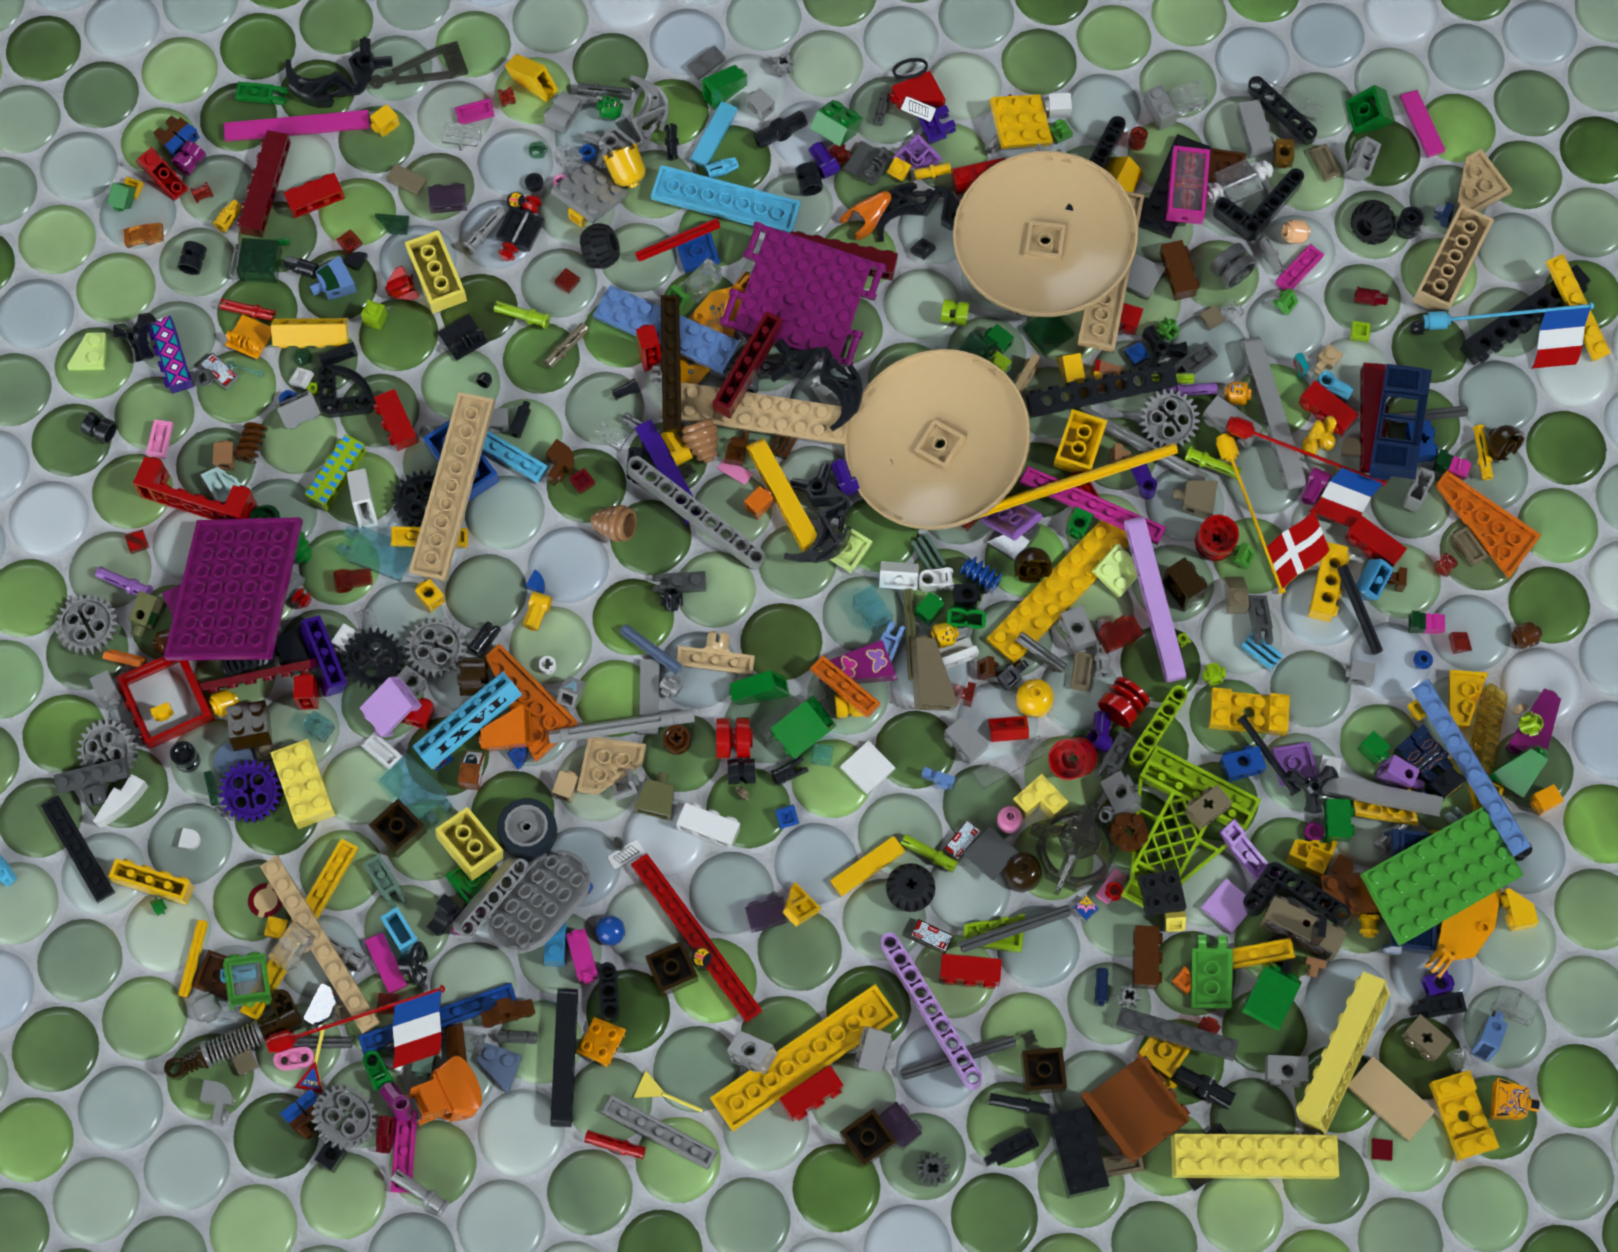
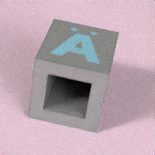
M568 676L559 689L557 703L574 710L583 697L586 682Z

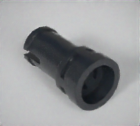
M635 378L611 390L616 401L629 394L633 395L634 393L641 392Z

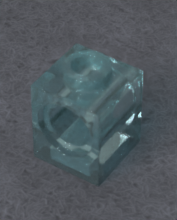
M314 710L303 721L305 732L322 743H325L335 730L332 721ZM316 723H322L319 729H313Z

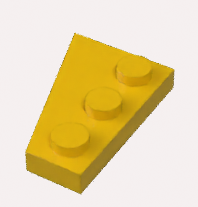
M1449 670L1448 711L1459 728L1469 727L1489 672Z
M1352 800L1354 813L1357 817L1418 826L1416 812Z

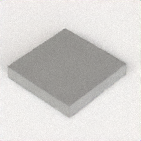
M1135 253L1126 289L1148 300L1166 268Z

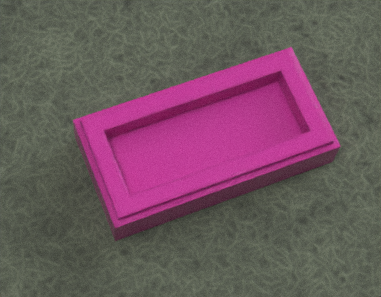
M490 98L455 107L460 126L495 117Z

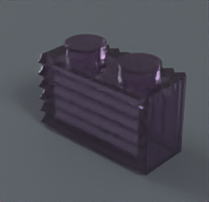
M452 183L447 186L435 184L432 187H428L431 214L467 211L465 184Z
M773 895L768 897L767 901L761 903L759 901L748 903V906L745 907V913L751 933L790 922L783 914L785 906L783 896Z
M896 1101L882 1112L879 1117L903 1151L922 1136L921 1130L923 1128L916 1119L912 1121L908 1116L910 1112L903 1103L899 1105Z

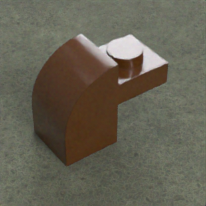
M556 439L546 452L547 461L555 465L547 475L549 483L553 486H556L558 482H562L566 475L565 472L572 476L575 470L572 450L566 444Z

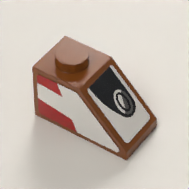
M465 751L458 776L460 789L480 790L485 752Z

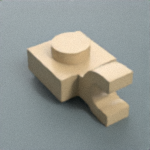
M1328 344L1318 355L1317 360L1319 362L1313 372L1320 376L1326 367L1332 370L1344 354Z

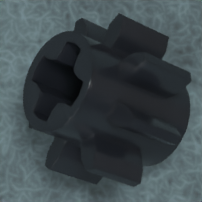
M667 588L665 594L660 593V606H664L666 611H677L678 606H683V594L679 593V590L676 588Z

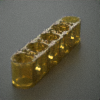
M1492 683L1487 684L1482 690L1470 744L1488 776L1493 769L1508 698L1505 691Z

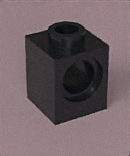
M977 583L953 585V605L964 608L977 607L978 601H981V591L977 590ZM965 593H968V594H970L972 597L969 598V599H966V598H964L962 595L965 594Z
M332 1141L324 1144L314 1160L335 1173L348 1152L344 1148L340 1150L339 1144L332 1148ZM333 1149L337 1150V1156L334 1159H328V1152Z

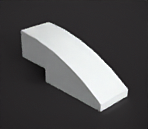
M131 774V777L128 778L121 791L113 788L93 822L100 828L110 824L133 807L149 786L144 780Z

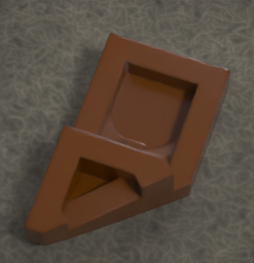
M746 430L743 435L737 438L734 436L730 439L725 455V464L743 467L750 431Z

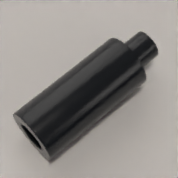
M523 401V404L517 408L508 432L512 437L521 438L531 413L529 409L530 402Z

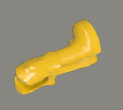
M1328 416L1323 423L1320 420H1316L1310 429V433L1303 439L1301 449L1316 455L1319 445L1322 450L1331 451L1336 443L1332 435L1336 427L1335 418Z

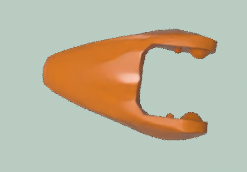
M883 191L859 202L845 212L839 219V222L842 224L846 223L855 212H858L864 218L865 225L855 233L854 238L856 240L866 238L875 229L890 203L891 194Z

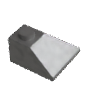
M1035 524L1016 541L994 531L986 543L1015 561L1018 553L1029 548L1039 535L1040 526Z

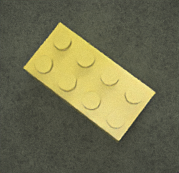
M439 230L404 242L407 254L432 314L467 301L465 290Z
M308 739L270 752L294 823L298 829L336 816Z

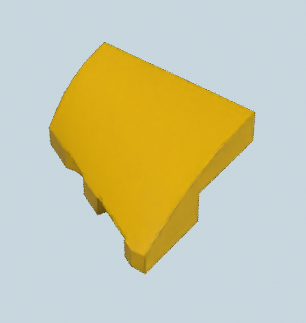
M1295 839L1286 863L1317 877L1323 876L1338 842L1320 843L1319 840L1305 841Z

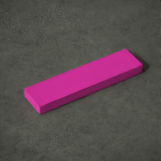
M1418 90L1401 94L1400 100L1427 158L1444 153L1443 143Z
M413 1110L412 1118L406 1122H400L396 1119L392 1176L396 1173L397 1169H400V1171L413 1179L417 1110ZM391 1181V1193H410L394 1181Z

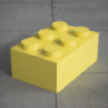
M468 807L435 829L438 841L471 881L504 859L503 849Z

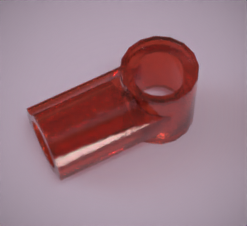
M370 568L353 571L340 569L333 572L337 593H347L352 591L353 588L373 585Z

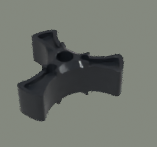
M149 312L138 314L137 322L133 328L125 323L113 326V337H122L130 342L131 348L134 349L136 362L147 361L154 357L148 344L150 343L147 338L148 332L151 330L150 327L156 322V318Z
M1154 325L1143 330L1142 338L1150 344L1153 352L1152 357L1145 362L1144 366L1149 365L1150 368L1157 367V363H1160L1165 358H1183L1186 356L1188 351L1186 341L1178 344L1165 342L1156 333Z
M1328 765L1318 775L1313 777H1305L1295 768H1289L1285 775V780L1294 781L1303 788L1306 797L1304 811L1312 814L1322 812L1319 797L1323 786L1328 781L1339 778L1336 769Z
M461 888V890L464 892V894L467 896L469 900L473 898L469 893H467L463 888ZM458 892L452 897L444 894L436 903L438 909L434 912L435 916L426 926L436 936H441L448 925L452 924L466 907V902Z

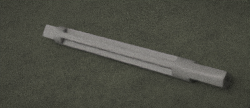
M1084 407L1083 413L1108 420L1105 432L1135 449L1145 453L1160 448L1089 407ZM1175 455L1157 460L1191 480H1206L1208 476L1205 472Z
M693 709L562 728L548 731L551 744L693 723L695 719Z

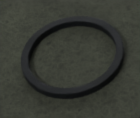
M910 58L897 63L893 67L892 72L894 77L898 79H913L927 71L928 63L922 58ZM922 62L925 64L923 70L909 76L896 74L897 68L905 63Z

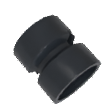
M806 162L796 167L795 172L802 195L812 196L823 190L817 163Z
M1406 207L1402 210L1395 226V231L1399 237L1403 239L1416 237L1424 220L1421 210L1416 207Z
M184 242L177 268L189 275H199L207 248L198 242Z
M95 411L89 412L81 425L82 433L90 437L95 436L96 440L104 444L109 443L113 439L117 430L116 422L104 418Z
M188 741L177 742L170 750L171 760L181 772L190 773L199 767L200 755Z
M755 758L743 759L742 762L738 759H727L728 785L740 784L741 781L745 784L756 783Z

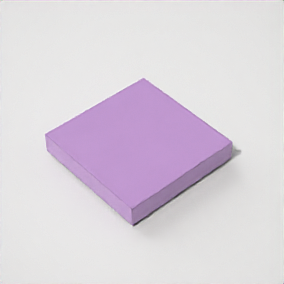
M1226 878L1201 906V909L1231 934L1248 915L1243 904L1246 894ZM1251 902L1248 907L1254 908L1257 904Z

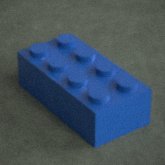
M450 420L423 437L427 449L438 463ZM482 453L468 502L499 482L497 472Z

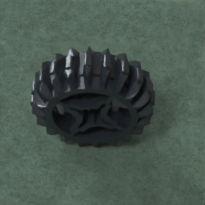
M274 654L272 659L221 660L222 669L227 676L253 671L274 662Z

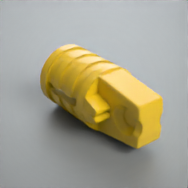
M235 199L231 200L213 221L214 227L226 233L236 220L242 205Z

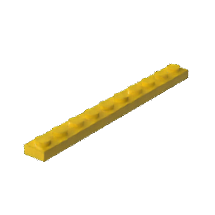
M342 838L305 899L317 919H319L359 850L357 846ZM294 921L290 924L266 965L271 995L280 986L305 943V939ZM262 976L259 977L250 994L264 992ZM265 1002L255 1003L253 1007H246L245 1004L242 1006L240 1013L253 1020L261 1018L267 1006Z

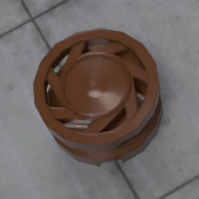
M673 725L665 730L663 744L668 753L681 755L689 749L690 734L685 727Z

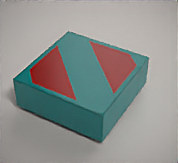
M1301 352L1296 354L1293 360L1300 378L1306 376L1310 368Z

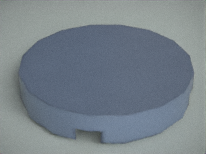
M230 742L221 746L216 752L214 758L215 768L220 776L227 779L224 772L231 773L230 766L236 769L238 768L237 762H240L243 766L245 760H248L251 765L254 756L250 749L234 751Z

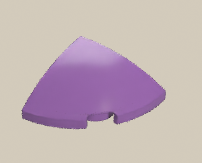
M919 134L895 155L897 158L912 165L911 169L929 167L930 164L936 165L943 160Z

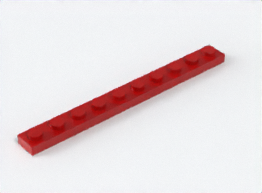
M646 853L634 861L631 867L691 949L694 951L697 948L703 947L710 951L712 960L706 969L747 1024L762 1013L763 1010L650 856Z

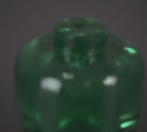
M543 141L531 142L528 148L529 155L534 159L544 158L545 153L548 152V147Z
M298 348L293 355V360L299 367H303L313 360V355L308 348Z

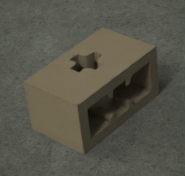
M1218 785L1214 788L1208 787L1202 792V797L1198 800L1194 798L1187 804L1185 814L1199 831L1226 812L1232 805V801ZM1210 804V806H1211L1210 808H1209V807H1207L1206 809L1204 808V805L1207 806V805Z
M1421 1014L1402 1034L1407 1045L1418 1049L1424 1059L1427 1061L1431 1060L1432 1062L1441 1055L1452 1041ZM1425 1036L1428 1038L1426 1043L1422 1041Z

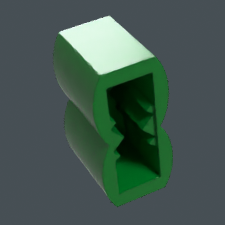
M958 605L947 607L946 622L953 627L966 625L973 629H981L986 624V611L978 607L966 609Z

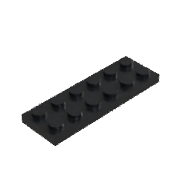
M1177 134L1139 221V227L1170 239L1178 222L1165 221L1173 147L1211 148V146Z

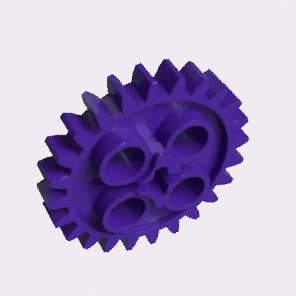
M254 759L251 765L248 760H245L243 766L240 762H237L238 768L236 769L230 766L232 772H224L227 779H220L224 786L218 787L223 790V793L219 794L218 797L224 798L220 804H227L224 811L228 812L231 810L230 817H234L237 814V821L244 817L245 823H248L250 818L253 823H256L257 817L264 821V814L271 817L269 810L277 811L274 804H281L277 797L283 796V794L278 792L279 789H282L281 785H277L280 779L274 778L277 772L272 771L270 773V765L264 769V762L261 761L257 765ZM247 774H250L251 788L255 789V792L252 793L253 809L251 808L250 795L246 793L249 790ZM258 775L264 777V782L261 785L254 783V779ZM236 779H244L242 788L235 787ZM261 794H264L267 798L266 803L263 805L257 803V797ZM241 797H245L247 800V804L243 808H239L237 805V801Z

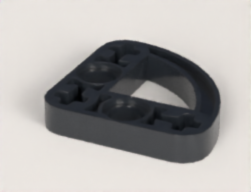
M324 365L318 370L320 408L325 417L335 418L363 415L374 411L373 405L375 400L373 392L367 381L359 373L340 365ZM327 371H329L330 373L328 375L329 382H326V378L324 376ZM336 376L352 380L363 390L365 395L338 398ZM325 388L333 389L331 395L323 394ZM369 401L368 407L365 408V402ZM345 403L353 404L351 410L343 409ZM328 405H331V406H332L331 411L328 412V411H327Z

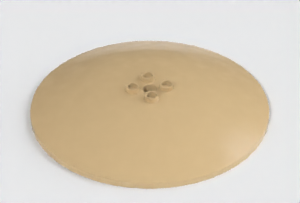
M1058 151L1023 153L1005 159L990 167L972 183L964 194L956 211L953 227L955 254L959 266L970 284L981 295L997 306L1011 312L1034 317L1068 315L1086 309L1101 301L1126 276L1135 257L1138 241L1136 213L1128 194L1121 184L1109 172L1094 162L1077 155ZM1069 203L1072 205L1073 211L1066 210ZM1042 238H1048L1050 239V242L1048 244H1043L1040 242V240Z
M938 349L919 352L907 356L884 369L863 390L861 407L857 414L849 421L845 444L846 462L851 476H855L860 488L857 490L876 512L897 524L921 530H940L957 527L989 512L1004 499L1016 484L1026 463L1030 447L1029 415L1025 402L1013 381L990 361L978 355L959 350ZM938 441H945L944 447L936 448Z

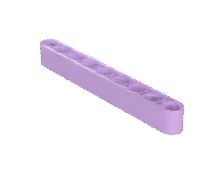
M1144 516L1124 520L1130 551L1165 682L1169 683L1186 679L1185 667Z
M894 933L884 934L881 938V950L964 1086L969 1090L978 1089L982 1083V1073L899 938ZM887 941H892L895 943V945L893 947H887L885 943ZM902 957L905 959V962L898 964L895 962V959ZM907 974H913L916 978L912 981H909L905 978V976ZM920 990L924 991L926 995L924 997H917L915 993ZM929 1007H933L936 1010V1012L934 1014H928L926 1012V1009ZM943 1024L947 1029L939 1031L936 1029V1026ZM949 1041H954L957 1046L949 1048L946 1044ZM965 1058L968 1063L966 1065H959L957 1060ZM970 1075H975L978 1081L973 1083L967 1078Z

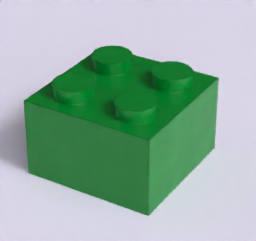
M832 100L817 110L810 129L841 146L856 136L863 117L858 115L856 111L843 106L841 102Z

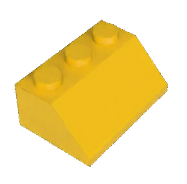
M1072 409L1053 467L1068 472L1090 471L1108 420Z

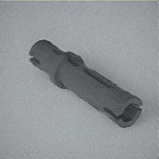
M578 82L577 94L593 95V97L610 95L631 100L632 88Z

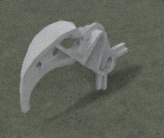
M631 75L630 81L641 86L645 94L642 108L631 119V128L639 141L636 144L641 153L648 147V141L651 140L652 134L660 122L659 130L665 132L666 125L669 122V105L667 97L660 87L645 79ZM656 121L648 130L642 129V126ZM615 126L605 130L603 135L586 131L583 137V141L599 146L601 153L595 164L599 169L606 168L603 155L607 154L609 157L611 156V151L623 146L631 148V144L635 143L633 139Z

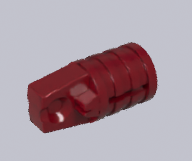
M1359 286L1356 287L1354 294V303L1369 304L1371 306H1377V304L1387 305L1389 299L1388 294L1380 293V290L1361 288Z
M378 1116L376 1128L377 1153L390 1154L394 1140L396 1117Z

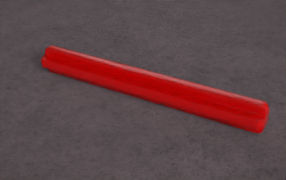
M714 218L636 251L635 256L641 262L719 229L720 222L717 218Z

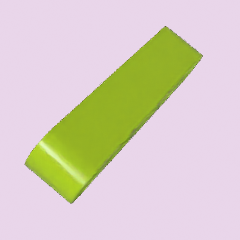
M1176 685L1171 689L1132 748L1128 757V763L1132 768L1139 769L1144 766L1156 745H1158L1181 710L1188 696V691L1184 686ZM1178 693L1183 698L1176 699L1173 694ZM1163 709H1170L1173 714L1167 715ZM1159 724L1163 729L1156 730L1153 725ZM1143 740H1150L1152 745H1145ZM1133 755H1140L1142 760L1136 761Z

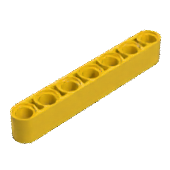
M761 438L747 445V452L767 489L773 494L774 501L800 549L804 552L815 542L817 533L764 438Z

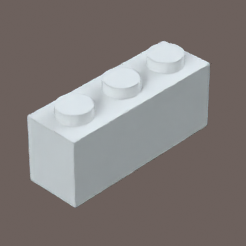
M696 803L684 804L676 824L678 830L729 849L733 848L740 831V823L737 819L727 816V818L722 817L715 810L709 809V811L701 809V806Z

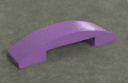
M1232 819L1219 833L1239 862L1257 880L1270 863L1265 860L1245 836L1247 833L1237 821ZM1274 871L1271 875L1279 876L1280 873L1278 871Z

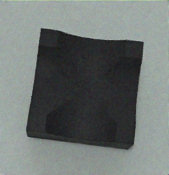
M1178 869L1140 875L1137 880L1146 918L1165 913L1185 911L1187 906Z

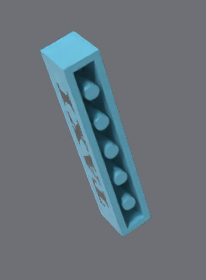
M501 672L412 747L426 764L433 769L518 699L522 693L508 676Z

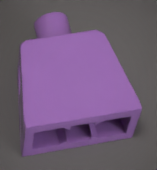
M1392 755L1381 762L1374 780L1390 787L1405 790L1413 788L1419 792L1425 784V781L1417 777L1419 769L1396 755Z

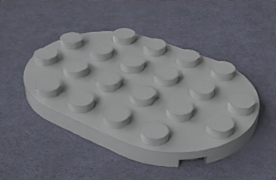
M557 850V853L549 855L545 853L528 864L529 868L525 876L489 917V934L501 949L511 953H526L545 945L579 908L587 897L591 878L588 867L578 855L570 851Z

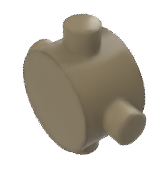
M737 786L736 794L742 800H748V791L742 786Z

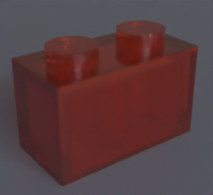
M1123 615L1117 618L1114 623H1111V621L1104 623L1096 636L1108 654L1136 642L1144 635V632L1134 615L1128 617Z

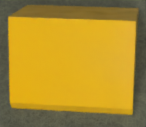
M1130 156L1111 157L1105 167V170L1127 192H1134L1143 175L1141 168Z

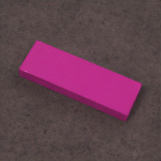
M1309 244L1276 279L1275 283L1285 291L1287 288L1293 290L1320 262L1325 254L1312 244Z
M379 933L365 940L389 995L407 987L408 985L403 974L399 971L398 963L384 933Z

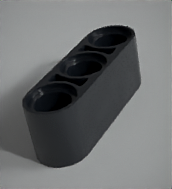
M605 962L600 965L598 970L601 1013L606 1022L615 1023L620 1017L618 976L614 964ZM611 969L613 974L610 977H605L602 975L604 970ZM607 989H613L615 991V993L611 997H607L604 995V992ZM613 1008L616 1010L614 1016L608 1017L605 1015L606 1010Z

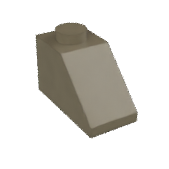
M1224 577L1227 614H1246L1249 608V595L1244 577Z

